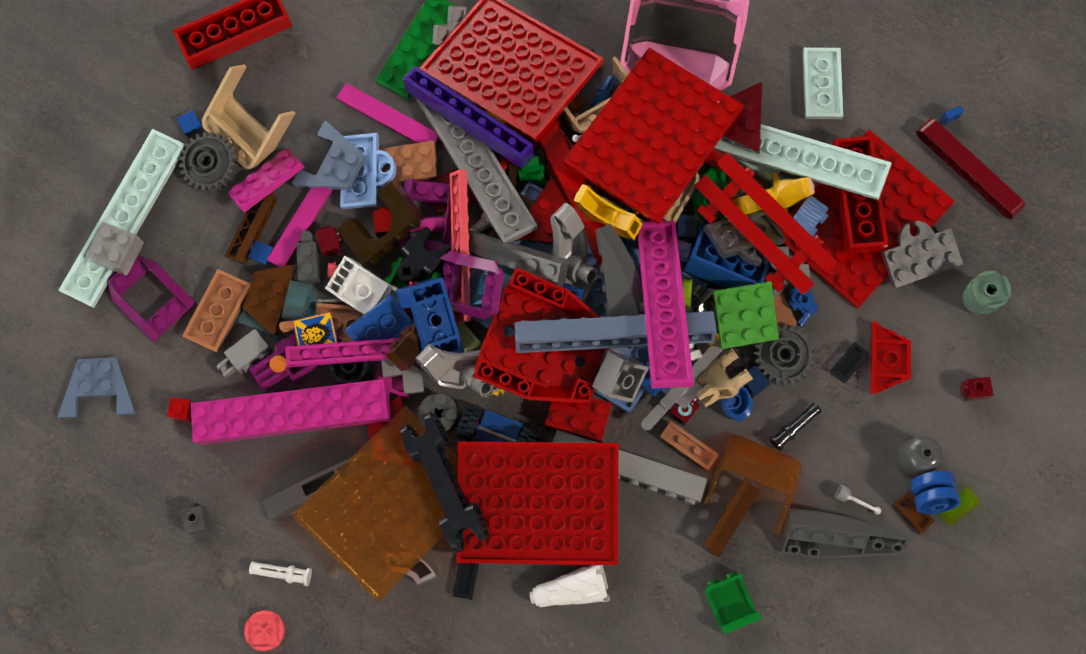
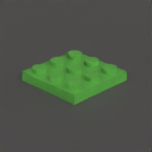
M770 281L713 291L721 349L779 339L772 283Z

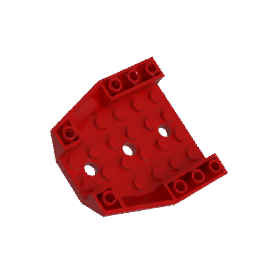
M516 267L503 290L498 313L492 318L478 354L473 378L527 400L589 404L595 389L592 385L604 351L610 348L516 353L515 322L556 320L557 316L565 319L600 317L570 290ZM506 326H510L513 329L514 334L512 337L505 335L504 329ZM577 356L582 357L584 360L582 367L577 366L575 363Z

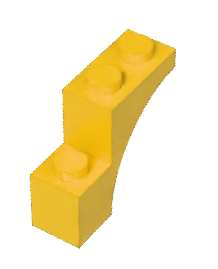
M582 184L573 200L589 220L605 225L612 224L619 236L634 240L643 225L635 214L624 211L607 202L589 186Z

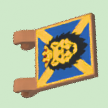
M331 312L279 323V327L284 333L295 329L298 346L338 343Z

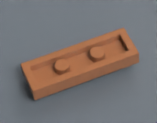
M672 421L669 422L659 437L706 471L710 469L719 456L718 453Z

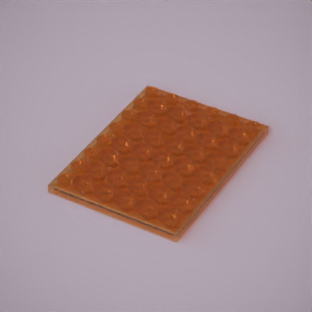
M407 406L395 415L291 515L378 603L444 536L439 525V519L445 517L440 502L421 459L417 462L412 461L402 440L401 427L407 424L419 436H422L425 432V428L419 418ZM445 446L443 448L458 479V457Z

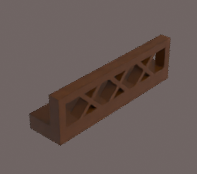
M271 192L264 198L260 208L255 204L246 211L225 254L226 258L245 266L247 265L255 241L259 240L278 201L274 193ZM257 213L252 224L250 225V215ZM248 230L244 241H242V232ZM241 246L236 256L231 255L234 248Z
M747 478L741 481L702 545L703 548L717 557L721 556L760 489L750 484L751 480Z

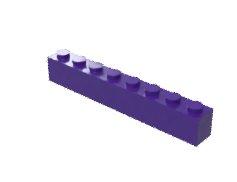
M414 66L403 78L405 91L519 168L523 169L534 156L532 143L417 66Z

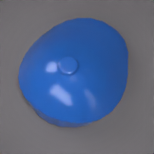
M745 386L741 387L739 393L734 397L721 399L724 412L737 422L746 419L753 410V401Z

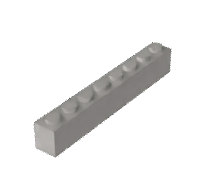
M558 429L553 442L597 443ZM619 450V479H626L628 484L634 486L639 484L645 485L646 489L652 492L663 491L665 496L676 499V496L684 498L683 502L695 505V502H701L707 482L706 478Z

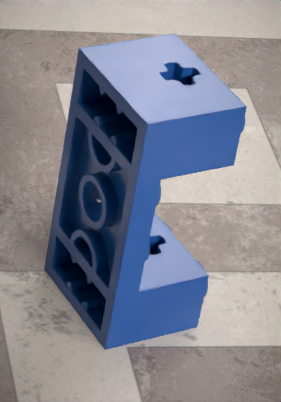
M443 277L425 280L396 290L401 309L411 307L421 341L418 344L420 353L428 344L447 352H464ZM433 315H436L439 320L436 326L431 322Z

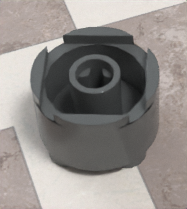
M442 393L428 396L422 401L418 409L419 420L422 426L426 429L425 414L429 412L436 414L439 411L443 416L440 418V421L445 427L447 434H449L456 428L459 420V412L455 402L449 396Z

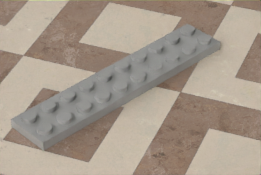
M417 99V102L458 170H466L467 185L503 243H511L538 229V225L490 147Z

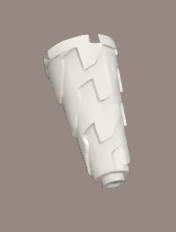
M589 565L555 578L552 581L536 585L533 591L530 592L531 603H535L536 606L546 607L610 601V595L606 592L608 585L603 565Z

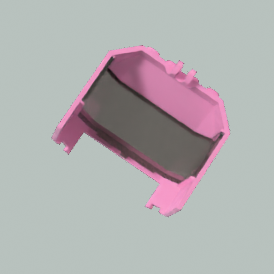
M631 0L620 64L629 74L650 47L721 91L732 85L747 21L749 0H729V2L722 0Z

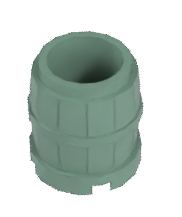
M996 271L980 273L964 289L962 295L964 306L975 315H986L996 311L1005 305L1011 296V285L1008 279L997 274L998 272Z

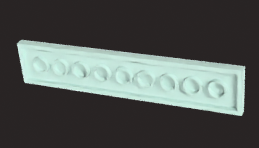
M762 124L760 154H756L753 150L741 147L736 142L724 138L715 147L716 150L723 153L728 152L731 156L803 178L810 177L813 181L879 200L892 164L885 160Z
M154 129L151 130L58 291L92 308L96 306L108 285L109 279L112 278L115 272L93 263L85 256L102 222L137 234L178 163L179 157L182 156L181 150L186 149L184 143Z

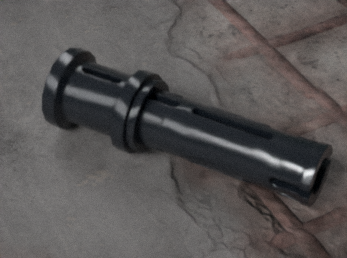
M812 403L789 425H783L781 431L774 437L771 436L769 438L771 444L778 451H782L783 446L790 440L793 441L796 434L822 412L821 408L816 403Z

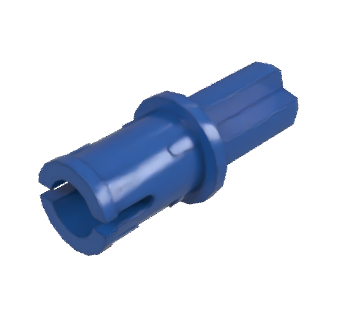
M607 76L602 87L598 88V93L591 103L592 108L611 97L610 93L617 82L614 76Z

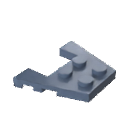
M324 121L317 136L331 142L332 145L317 174L313 175L301 170L296 174L292 185L299 188L304 186L309 188L324 187L327 189L350 190L366 156L327 121Z
M113 357L77 360L58 418H78L79 398L117 396V415H136V409L133 406L132 397L128 391L119 359Z

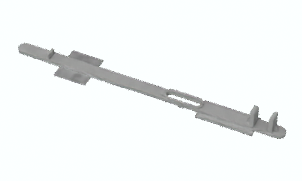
M785 281L783 283L785 287L789 284V282ZM772 286L774 300L785 289V287L780 292H778ZM716 340L692 366L693 387H674L661 390L666 395L642 421L641 426L644 430H651L675 403L685 409L697 396L696 393L702 387L695 380L723 351L720 348L719 340Z

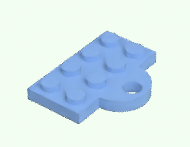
M377 133L344 136L366 156V159L351 189L341 190L340 207L342 209L379 206V195L377 193L379 188L385 187L394 179L397 170L396 163L387 152L379 150V135ZM390 164V170L384 173L382 171L383 167Z

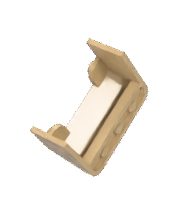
M615 56L612 58L613 73L618 81L622 83L628 76V73ZM609 99L583 114L572 115L566 107L560 116L570 130L584 134Z

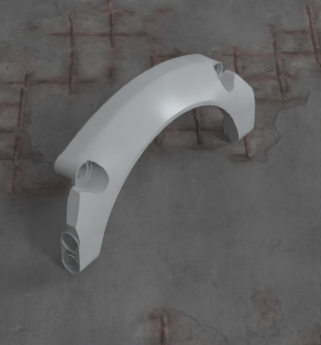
M564 203L550 218L554 240L553 255L570 260L565 284L568 283L584 289L581 301L585 303L599 278V271L588 265L585 261L588 257L586 234L583 231L585 228L584 224L573 207ZM514 331L510 332L507 336L512 337ZM428 344L415 358L424 371L441 386L464 389L468 385L469 388L482 397H488L500 390L498 387L473 378L480 350L467 353H453L440 350Z

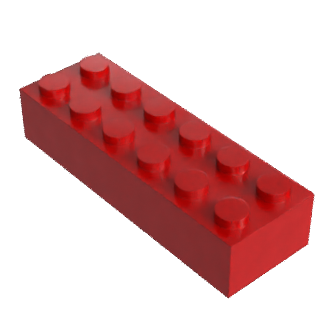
M241 0L173 30V33L187 63L194 70L293 26L281 0Z
M873 136L834 139L832 143L834 146L876 158ZM836 188L845 254L884 251L889 243L882 196L880 195L879 200Z

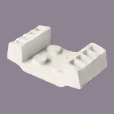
M347 256L343 257L325 287L336 297L363 314L367 313L390 294L399 303L396 290L399 289L398 287L385 282L363 268L362 264Z

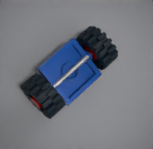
M468 404L461 417L455 436L464 441H472L476 434L474 442H537L539 432L524 427L518 438L523 423L486 409L481 421L483 410Z

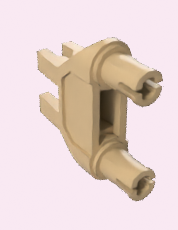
M732 348L720 357H716L695 380L702 387L696 395L705 407L719 399L734 397L739 393L741 387L753 380L746 369L732 379L726 374L725 367L739 358Z

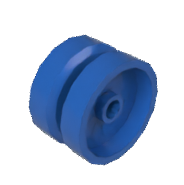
M949 471L925 473L917 476L910 483L912 493L916 496L914 501L919 513H943L958 507L961 503L959 492L955 489L957 484L954 474Z

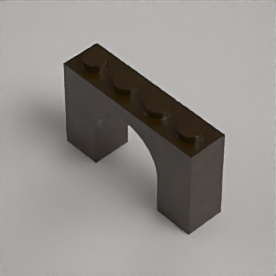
M390 181L377 193L389 209L392 217L391 227L385 236L380 239L372 237L358 218H349L337 229L362 265L373 266L377 264L383 254L392 251L393 246L397 242L403 241L409 231L418 228L421 225V221L425 218L399 182Z

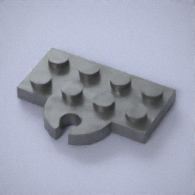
M764 211L747 215L776 245L784 243L786 238L776 223ZM729 220L705 225L703 230L721 258L738 255L746 263L760 266L762 259L756 255L759 254L762 256L765 265L769 262Z
M913 221L912 226L916 228L917 232L915 236H912L909 223L902 226L897 236L898 247L881 252L893 288L963 264L951 228L934 234L932 228L926 223Z

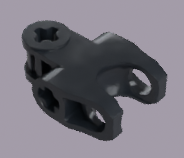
M427 226L411 237L400 251L406 258L399 265L397 274L406 283L415 281L422 272L428 277L433 275L434 271L442 265L443 259L440 258L451 249L448 244H444L435 252L427 251L424 244L432 232ZM404 270H410L412 274L410 276L405 275Z

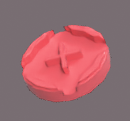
M263 610L256 612L245 624V640L255 650H273L284 639V621L280 615L273 611Z

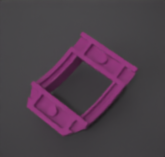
M413 178L405 180L404 190L412 201L447 204L444 241L426 240L424 244L425 249L429 252H435L444 244H448L451 247L450 250H452L450 184L416 181ZM408 233L403 241L398 242L401 249L410 240Z
M450 250L440 258L446 260V264L443 267V280L452 310L482 319H489V316L496 315L499 310L504 279L502 268L497 267L498 261L456 252L455 250ZM462 265L487 271L484 295L481 300L482 308L456 301Z
M137 256L127 276L117 272L108 281L111 299L153 342L196 304L159 264L152 259ZM150 270L175 296L146 321L122 295Z

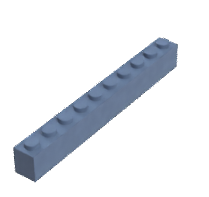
M714 312L686 313L689 344L715 342L717 330ZM645 314L639 316L622 315L619 317L603 316L600 318L584 317L580 319L515 322L516 353L648 346Z

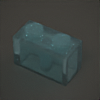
M290 280L282 318L285 321H294L313 316V309L311 308L313 302H316L317 291L313 284Z

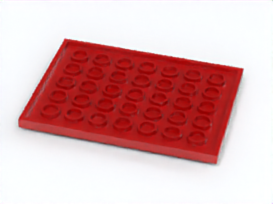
M479 0L422 64L420 69L479 109L536 143L604 61L601 56L503 0Z
M649 47L565 157L563 164L659 225L739 116L744 105Z
M868 129L863 136H873L876 158L892 163L881 192L889 243L884 250L886 251L898 247L897 236L902 226L909 223L910 234L915 236L917 231L912 226L913 221H921L932 227L955 200ZM819 182L814 187L815 193L811 196L829 209L826 212L828 217L822 224L818 223L815 228L818 230L814 236L817 234L824 241L822 247L838 262L827 273L811 257L804 264H809V268L858 309L888 276L881 254L883 251L845 254L836 187ZM808 197L804 198L790 213L792 217L795 216ZM778 226L786 238L782 245L788 247L789 251L795 255L801 247Z
M458 441V481L468 504L476 502L480 506L487 522L489 537L481 541L471 529L466 528L463 534L465 549L457 553V563L618 565L619 443Z

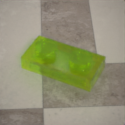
M969 487L959 492L961 503L958 507L947 512L938 513L948 526L953 525L981 503Z

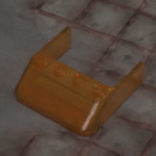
M733 435L726 442L702 505L706 506L709 504L721 471L729 470L786 495L772 532L773 535H778L798 486L802 469L801 463L796 458L740 435Z

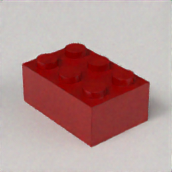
M591 398L589 404L552 401L545 428L554 431L558 429L601 443L612 403Z

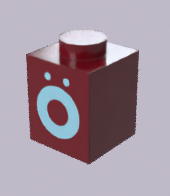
M695 397L685 409L676 404L669 415L685 426L700 406L697 403L698 399Z

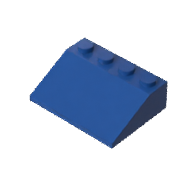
M704 218L684 271L725 289L764 282L770 261L765 265L762 256L759 254L756 255L762 259L760 266L750 265L738 255L721 258L703 230L706 224H710Z

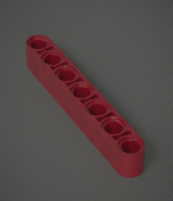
M930 118L916 131L918 138L1005 218L1012 220L1025 207V202L938 121Z

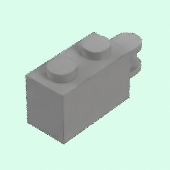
M254 329L224 352L227 358L220 362L216 368L222 371L224 378L229 377L237 370L241 374L250 371L249 368L254 366L255 363L268 357L272 349L259 332ZM229 363L233 364L231 368L227 366Z

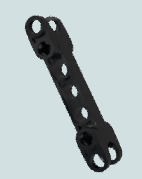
M429 412L424 416L426 429L422 436H419L409 424L401 427V436L411 460L417 462L421 459L445 514V517L439 519L442 533L450 547L456 553H459L465 549L463 534L466 528L471 529L481 541L489 537V529L478 503L472 502L468 504L443 447L450 444V439L445 427L435 413Z

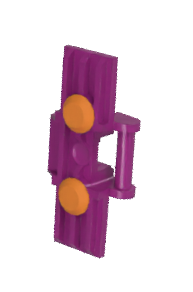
M335 330L338 343H340L343 340ZM295 333L274 346L276 350L273 354L249 368L263 391L287 376L295 384L299 378L318 366H323H304L294 373L291 372L293 367H286L285 347L298 346Z

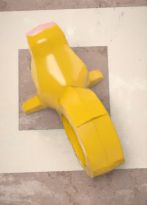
M777 172L772 173L773 186L770 189H765L788 213L789 207L815 193L814 184L810 177L779 180ZM748 195L732 199L746 215L762 210Z

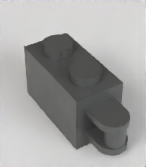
M304 231L301 234V243H296L298 280L302 286L321 284L319 247L314 242L311 232Z

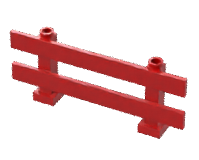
M727 152L716 164L732 181L721 190L707 175H704L694 186L710 203L707 206L701 205L697 211L710 224L715 223L719 219L716 215L721 212L778 269L775 274L773 272L769 273L765 279L770 281L778 292L785 287L783 283L788 279L804 295L815 283L799 267L811 257L827 273L838 261L822 247L824 241L817 234L812 237L753 178L755 173L748 166L744 169ZM741 190L801 247L791 259L732 201Z

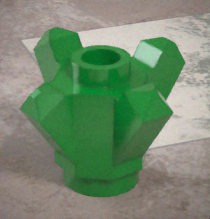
M534 155L523 169L518 168L521 181H526L527 183L530 181L546 186L549 182V178L544 175L547 173L546 160Z

